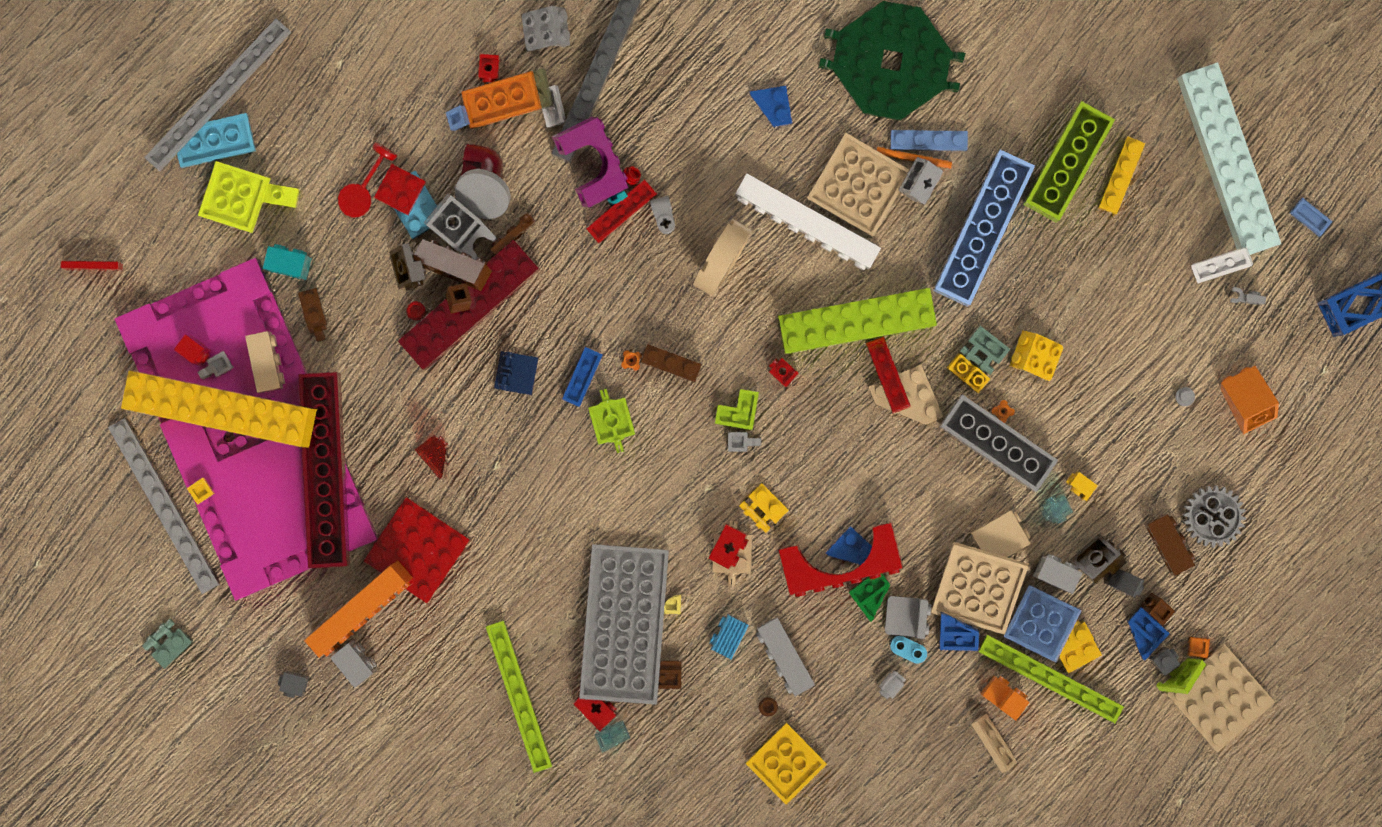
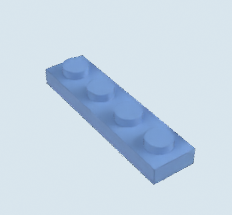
M891 130L890 149L967 151L968 131Z

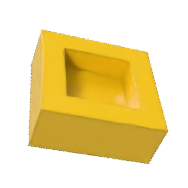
M205 478L200 479L187 488L197 504L202 503L215 494Z

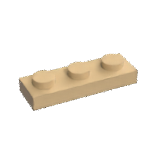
M987 713L981 715L972 723L973 728L1002 773L1008 771L1017 763Z

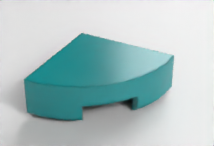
M622 190L606 200L610 205H614L628 197V195Z

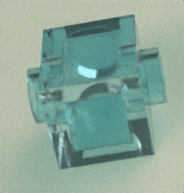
M1053 495L1044 500L1045 504L1041 505L1043 508L1041 513L1046 521L1049 520L1050 523H1062L1067 520V515L1073 513L1065 495L1057 498Z

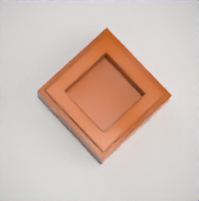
M1189 637L1187 656L1208 658L1210 639Z

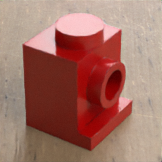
M480 54L478 78L483 83L488 84L499 81V55ZM487 65L492 66V70L489 72L485 70Z
M776 358L768 366L771 368L769 373L785 388L799 374L783 358L780 360ZM780 368L786 369V373L784 375H781L779 373Z

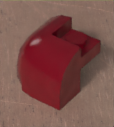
M467 143L463 155L461 176L469 170L483 169L498 175L502 179L503 161L499 153L494 149Z

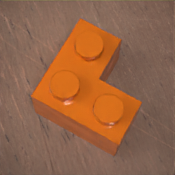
M993 676L980 694L1016 721L1030 703L1026 700L1027 695L1016 687L1014 690L1008 686L1010 682L1002 676L999 678Z

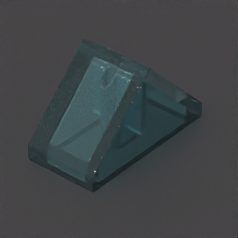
M623 720L603 728L600 732H595V737L602 753L630 738Z

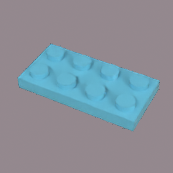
M244 113L206 122L177 153L180 167L185 168L256 151L248 114Z

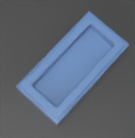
M1301 198L1289 213L1318 237L1333 222L1304 198Z

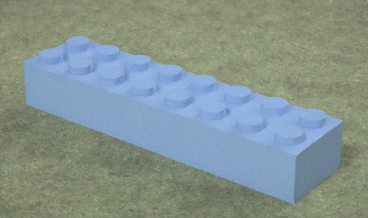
M999 150L933 291L967 307L971 305L1035 165L1005 151Z

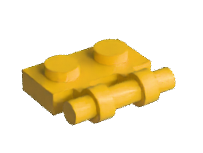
M762 483L748 496L753 501L750 506L745 501L739 505L744 511L743 514L746 517L749 516L756 523L755 526L758 529L761 528L765 533L771 529L766 523L769 519L776 524L789 511ZM757 506L765 513L762 518L754 511Z

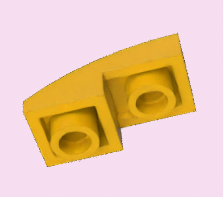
M960 353L946 367L977 393L990 380L985 373Z

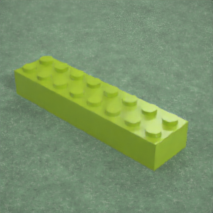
M930 288L778 316L785 355L937 326Z

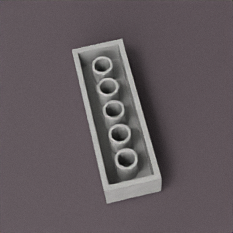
M964 395L959 396L939 425L945 432L1033 492L1038 491L1058 462L1052 455Z

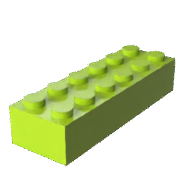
M1081 101L1073 112L1023 205L1055 223L1060 221L1115 119Z

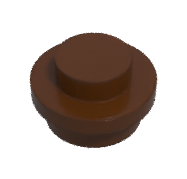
M765 697L760 701L759 711L762 715L770 717L777 712L778 705L773 698Z

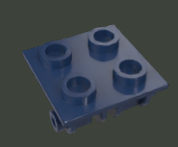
M501 351L494 389L532 395L538 357Z

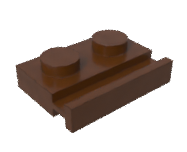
M660 660L658 689H681L682 661Z

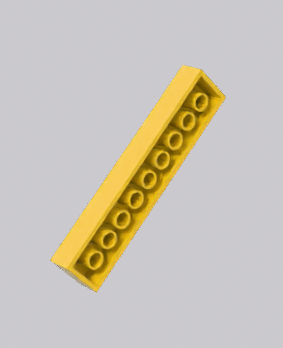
M128 371L121 409L308 448L317 409L136 371Z

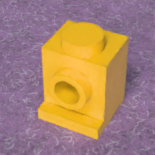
M1080 472L1071 473L1066 480V483L1071 487L1070 491L1077 496L1083 495L1081 497L1083 501H1087L1098 486Z

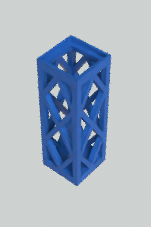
M1382 272L1317 302L1333 337L1345 335L1382 317V309L1379 310L1382 306V284L1378 290L1365 288L1382 280ZM1349 295H1351L1350 298L1348 299V301L1346 302V304L1344 305L1343 309L1340 311V309L1342 308L1343 304L1345 303V301L1347 300V298L1349 297ZM1356 296L1373 297L1363 314L1346 313ZM1378 298H1380V300L1378 301L1377 305L1375 306V308L1373 309V311L1371 312V314L1368 315L1369 312L1371 311V309L1373 308L1374 304H1375L1376 301L1378 300ZM1345 320L1355 321V322H1353V323L1347 325V323H1346Z

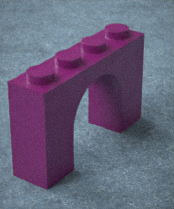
M590 117L552 136L556 148L561 155H567L586 145L593 146L599 152L602 166L598 176L575 189L582 206L588 208L628 188L626 183L627 177L623 171L621 172L619 167V158L613 153L611 149L612 142L609 137H606L604 133L605 126L598 117Z

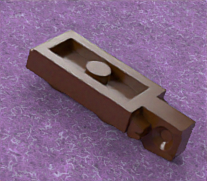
M526 213L520 217V222L517 226L513 225L506 231L507 235L503 239L498 238L493 242V247L490 250L496 255L512 240L517 241L536 221L529 213Z
M313 288L299 292L300 303L310 334H315L317 342L325 341L323 330H327L326 325L328 324L318 289Z

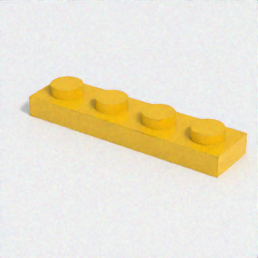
M1129 136L1126 137L1098 208L1115 215L1118 213L1145 143Z

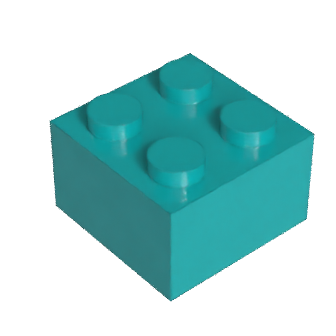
M274 244V247L268 246L263 269L307 280L312 260L311 257L307 256V252L294 248L291 252L288 251L289 248Z

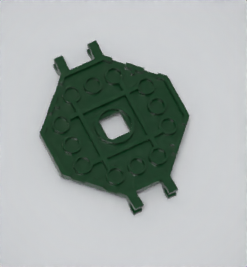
M882 1L842 30L836 31L828 28L825 30L824 38L837 40L834 61L821 58L819 68L833 71L864 115L901 121L944 90L955 93L959 91L960 83L947 82L950 60L963 63L966 53L952 52L921 7ZM884 50L903 54L900 71L881 68Z

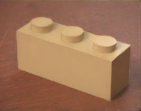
M266 331L245 336L257 393L283 389L282 384H285L283 373L279 371L278 365H281L279 354L275 352L274 346H277L275 335Z

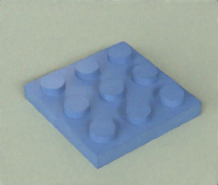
M1029 585L1004 637L1056 663L1081 610Z

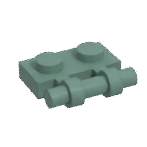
M979 326L968 340L973 345L972 349L970 350L963 346L960 350L968 361H973L982 372L985 371L991 375L994 368L989 365L990 362L993 360L996 364H999L1010 351V348L982 326ZM978 350L987 356L985 360L976 355Z
M171 619L162 623L159 629L153 635H149L146 638L147 641L142 645L146 651L152 646L156 649L151 656L164 669L193 642L181 628H178L175 632L170 629L175 624ZM166 634L169 638L161 644L158 640Z

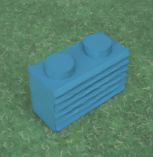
M729 614L727 617L723 616L718 624V627L721 628L718 635L714 633L709 642L712 645L711 650L732 660L749 624Z

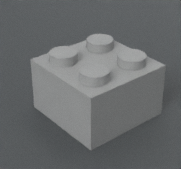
M1041 555L1032 576L1073 594L1082 575V572L1078 571L1079 567L1069 562L1062 564L1060 563L1061 559L1054 555Z
M353 640L330 658L355 688L377 671V664L372 657L368 658L365 655L364 647L359 642L356 643Z

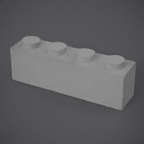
M775 617L757 627L759 632L756 635L760 643L765 642L768 647L765 651L769 659H774L777 663V666L774 668L779 677L784 676L787 681L784 686L788 693L791 694L793 692L794 696H797L815 686L779 619Z

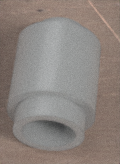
M894 670L878 686L881 689L879 693L887 700L889 697L893 699L904 686L903 683L906 679Z

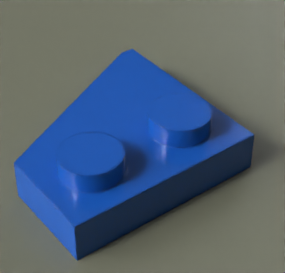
M786 86L750 91L751 98L754 99L773 127L792 124Z
M850 526L828 549L826 554L861 565L869 556L872 546Z
M1141 607L1127 621L1139 654L1144 661L1170 634Z
M941 612L939 649L978 651L979 631Z

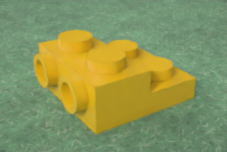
M1076 621L1059 656L1068 674L1102 656L1084 621Z

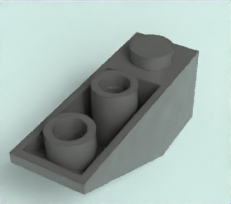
M1121 569L1113 575L1110 573L1104 583L1122 594L1134 598L1136 595L1139 596L1144 589V585H1142L1144 580Z

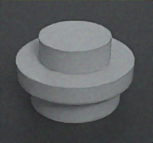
M1183 387L1176 392L1175 399L1179 405L1189 406L1194 402L1195 394L1192 389Z

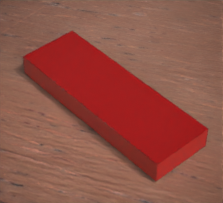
M61 261L60 268L65 270L123 271V264L118 261Z

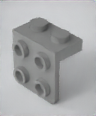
M549 6L522 14L526 50L533 51L549 46H570V33L567 24L568 16L565 8Z
M889 596L887 600L885 633L925 639V635L929 634V623H926L927 615L930 616L931 604H928L927 599Z

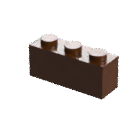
M647 344L641 363L694 383L702 366L700 363Z
M1163 514L1144 524L1172 576H1176L1195 566L1193 562L1195 557L1191 550L1187 551L1184 545L1186 540L1182 533L1178 534L1175 528L1177 523L1172 516L1169 517L1168 514Z

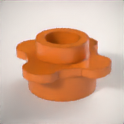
M629 350L624 351V361L621 363L622 368L639 370L641 353H632Z
M1002 400L997 407L992 408V414L1005 423L1008 417L1015 414V410L1008 406L1006 400Z

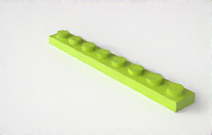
M505 621L488 625L486 630L533 772L536 773L551 768L552 763Z
M989 635L985 636L978 650L983 655L1113 723H1116L1124 706Z

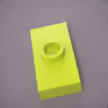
M269 184L263 203L296 208L299 189Z

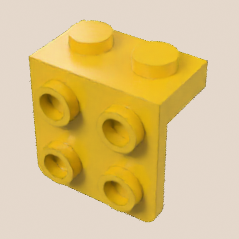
M1022 330L1009 366L1050 381L1063 351V346L1037 333Z

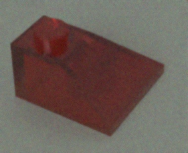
M433 435L418 446L415 451L439 479H444L447 477L449 449L446 446L448 443L442 436L437 437V435Z

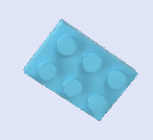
M416 170L411 173V174H413V175L419 177V175H418V173L416 172ZM424 186L409 216L396 209L394 210L411 238L415 239L430 230L424 224V221L437 205Z

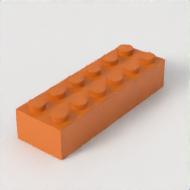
M397 560L304 641L319 658L322 655L327 657L339 647L338 642L342 644L354 634L352 630L356 632L368 622L366 620L367 617L370 620L382 610L381 605L385 607L395 599V593L399 595L411 584L408 581L413 577Z

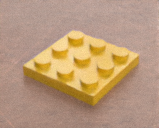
M787 722L745 763L786 805L827 765Z

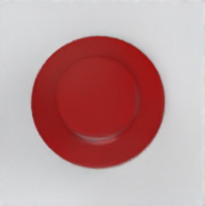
M626 167L623 170L628 184L636 185L639 182L641 173L636 167Z
M414 301L407 306L406 313L410 319L417 321L425 316L426 309L422 303Z

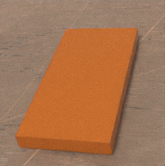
M533 71L461 91L470 122V129L542 109Z

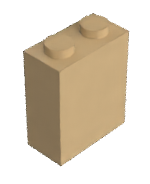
M1012 510L1004 512L970 532L978 549L1004 557H1009L1031 544L1029 542L1031 537L1025 528L1022 530L1019 524L1021 519Z

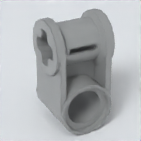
M669 196L650 200L653 215L660 232L663 234L672 233L675 229V222ZM665 220H667L668 223H671L668 225L669 228L665 229L664 226H661L664 224Z

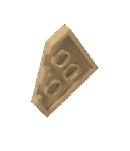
M922 365L900 373L899 377L911 407L896 413L925 425L943 418ZM881 382L869 386L868 389L875 405L891 410Z

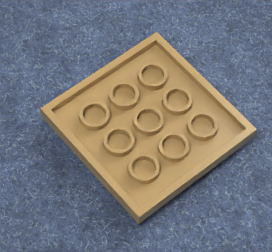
M845 133L807 200L873 238L898 196L899 189L910 170Z
M954 542L931 608V613L941 616V612H944L964 623L1005 635L1028 569V563Z
M1222 644L1208 658L1203 660L1206 666L1188 694L1165 693L1215 752H1219L1275 703L1225 644Z

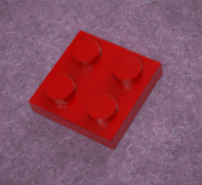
M391 163L374 198L409 216L426 181Z

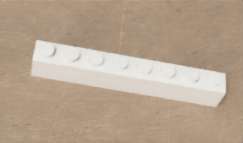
M746 174L735 193V196L738 197L737 200L742 204L747 205L749 203L755 206L754 210L764 215L766 212L771 215L770 219L779 224L784 222L788 225L787 228L795 233L798 231L805 234L804 238L813 243L815 240L820 242L821 247L829 252L831 250L838 252V257L845 261H848V259L854 261V265L861 270H865V268L870 269L881 249L879 246L749 174Z

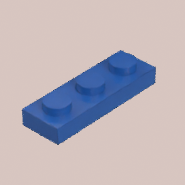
M587 347L584 348L562 400L578 407L581 406L603 354Z

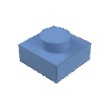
M460 105L446 112L450 130L456 131L470 124L465 106Z

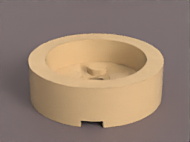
M735 219L731 220V224H728L720 235L693 283L695 287L712 297L716 295L728 277L753 230Z

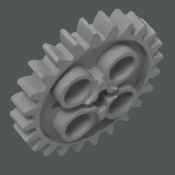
M1214 485L1212 491L1210 486H1206V492L1200 488V495L1192 493L1194 500L1187 499L1190 506H1184V508L1188 510V513H1184L1182 516L1187 517L1188 520H1185L1183 524H1189V527L1185 530L1192 531L1191 538L1197 536L1196 543H1200L1203 540V546H1207L1210 542L1211 548H1215L1216 543L1219 547H1223V541L1225 544L1230 545L1229 539L1237 540L1234 535L1235 533L1242 534L1238 528L1245 527L1241 520H1246V517L1241 516V513H1244L1246 510L1240 509L1243 502H1236L1239 496L1235 495L1232 497V490L1225 493L1226 487H1222L1219 491L1218 486ZM1210 498H1213L1216 502L1215 507L1212 509L1207 505ZM1200 507H1204L1210 513H1216V517L1228 523L1229 526L1226 527L1218 520H1212L1213 517L1200 510ZM1226 509H1230L1232 512L1229 519L1224 517ZM1203 514L1205 522L1200 525L1197 522V517ZM1217 524L1221 527L1219 535H1215L1213 532V528Z

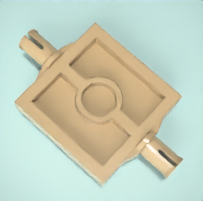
M734 521L735 528H737L738 521ZM714 534L713 548L721 534ZM753 535L747 536L748 544L744 550L740 549L737 555L740 559L735 567L732 566L731 569H727L713 561V572L728 575L727 586H731V579L732 586H736V575L741 573L751 574ZM732 542L730 544L725 545V547H727V552L735 550V548L732 547Z

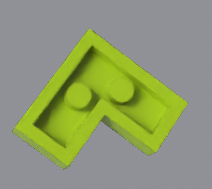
M740 389L737 408L718 405L715 424L753 430L759 392Z

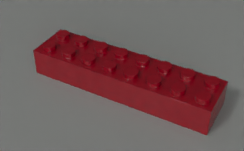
M514 240L487 262V266L492 272L482 291L467 286L472 300L469 310L450 313L447 299H445L398 340L400 345L422 370L426 371L540 271Z

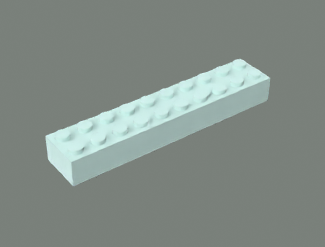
M1218 62L1179 76L1177 80L1236 249L1247 246L1251 255L1280 245L1279 235Z

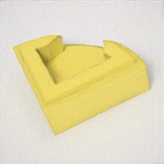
M681 595L672 596L665 602L664 614H681Z

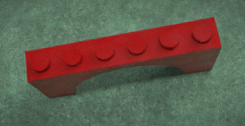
M892 522L872 527L873 545L869 556L859 567L846 573L832 574L815 568L804 557L799 545L780 549L779 554L789 594H795V597L806 595V591L813 590L816 593L824 591V587L832 585V588L844 586L843 582L851 581V584L862 582V578L868 576L870 579L881 577V573L888 572L889 575L899 573V569L903 568Z

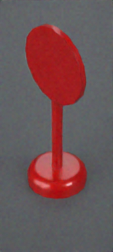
M375 142L372 148L380 155L362 185L349 184L339 193V208L349 217H361L369 211L372 199L369 190L365 187L383 158L394 161L398 156L378 142Z

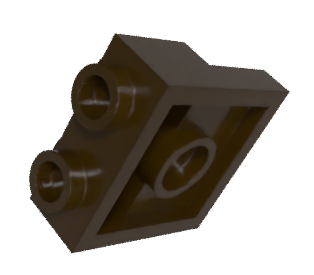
M409 243L402 244L389 252L398 289L405 288L406 291L424 285L423 280L426 279L425 267L421 261H413L414 252L410 248Z
M1100 534L1070 559L1095 584L1108 572L1113 575L1127 563L1124 559L1125 553L1119 547L1115 549L1114 543L1108 537L1104 539Z

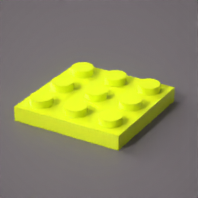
M216 161L198 216L253 233L270 178Z

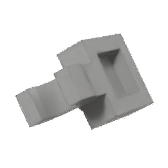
M1232 287L1231 289L1232 292L1238 293V298H1231L1230 303L1266 304V296H1261V292L1249 291V294H1244L1240 288Z
M222 351L208 359L209 366L197 373L203 380L213 373L218 378L234 367L226 353Z
M728 432V452H748V446H761L762 438H748V432Z

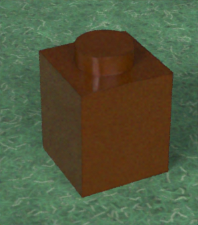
M467 283L447 288L446 299L450 313L470 309L472 300Z

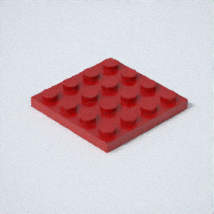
M406 497L364 559V562L382 573L398 560L413 577L408 581L411 585L406 590L428 604L470 539Z

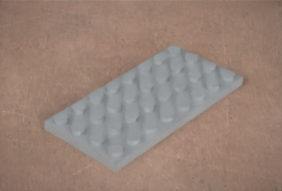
M592 544L579 699L657 705L669 550Z

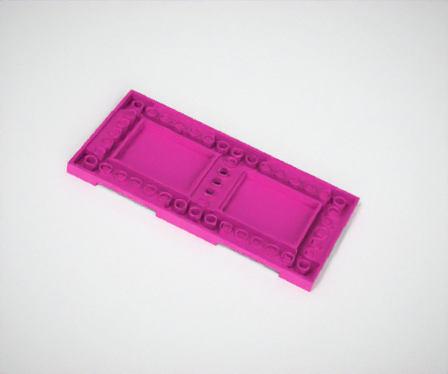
M257 258L225 270L215 277L157 302L149 303L114 318L127 350L132 355L139 372L300 406L298 374H307V371ZM269 331L276 337L277 346L274 347L276 354L280 356L281 365L278 366L280 373L282 372L284 375L285 384H282L283 389L257 393L245 336ZM185 334L191 335L211 349L209 353L211 355L210 358L224 351L234 368L218 378L213 373L203 380L197 372L208 367V362L205 364L201 363V365L192 364L173 349ZM158 417L161 423L160 427L186 487L188 488L200 479L205 478L215 493L202 503L197 504L195 502L220 560V567L235 601L311 569L308 568L302 447L234 433L235 439L232 442H227L225 434L228 431ZM345 462L350 552L378 540V536Z

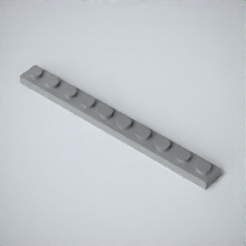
M275 19L144 158L158 171H161L290 35V30Z
M127 418L108 427L200 592L204 594L220 585Z

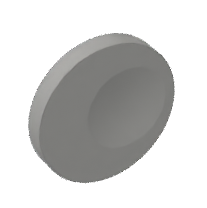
M473 169L465 172L459 178L455 187L457 201L476 217L482 219H493L501 216L507 210L511 200L510 190L504 180L498 175L483 169Z

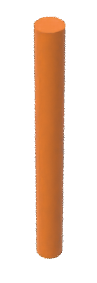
M877 147L876 151L888 157L913 162L918 157L928 160L938 167L951 169L952 161L882 147Z

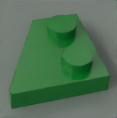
M881 573L879 578L870 579L867 577L848 592L870 622L873 621L890 587V583Z

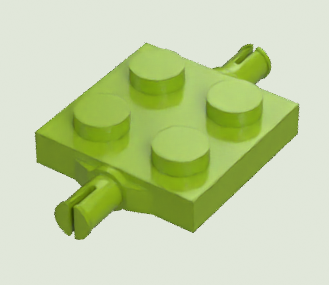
M604 389V393L603 390H600L602 402L588 408L598 445L611 442L614 443L617 453H620V450L624 452L621 440L635 435L626 398L611 400L607 389Z

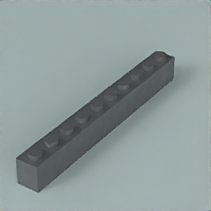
M643 0L619 1L562 131L592 117ZM555 145L552 156L571 164L576 150L567 155H561Z

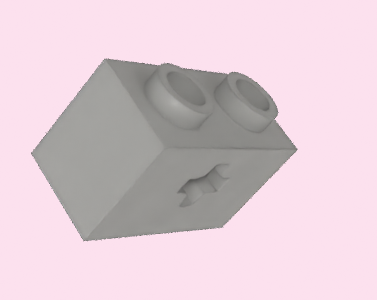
M917 157L899 191L911 200L925 205L934 187L939 182L943 171L930 161Z

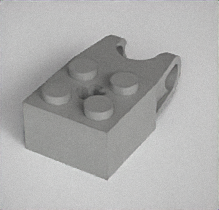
M450 194L444 197L424 221L426 226L454 249L467 253L474 260L478 258L473 250V243L477 238L485 237L493 242L497 240L478 217ZM455 217V224L448 225V219Z

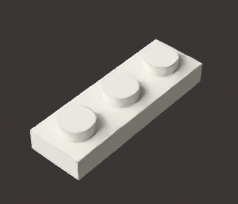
M1246 246L1194 263L1191 267L1197 283H1201L1253 265Z

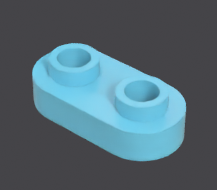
M895 636L890 642V648L893 653L913 663H922L927 658V650L924 646L904 636ZM899 642L904 644L902 649L897 648ZM919 650L921 652V656L915 657V651Z

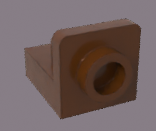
M1154 593L1146 597L1140 606L1162 626L1175 612L1162 598Z

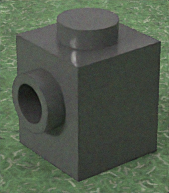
M1163 647L1149 658L1159 673L1164 676L1180 665L1177 660L1179 656L1176 652L1166 647Z
M286 671L279 677V691L284 692L283 695L295 698V695L302 697L305 695L309 676Z

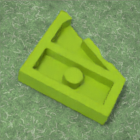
M1187 658L1178 668L1169 673L1170 679L1164 684L1159 682L1156 687L1159 691L1188 694L1206 664L1201 659Z

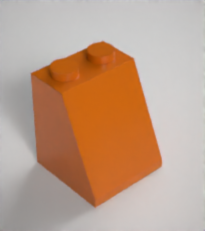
M1256 366L1246 367L1239 374L1228 376L1221 382V392L1243 435L1278 418L1279 402Z

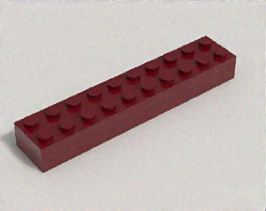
M341 373L298 374L300 406L317 409L309 448L302 447L308 568L349 566L350 552Z

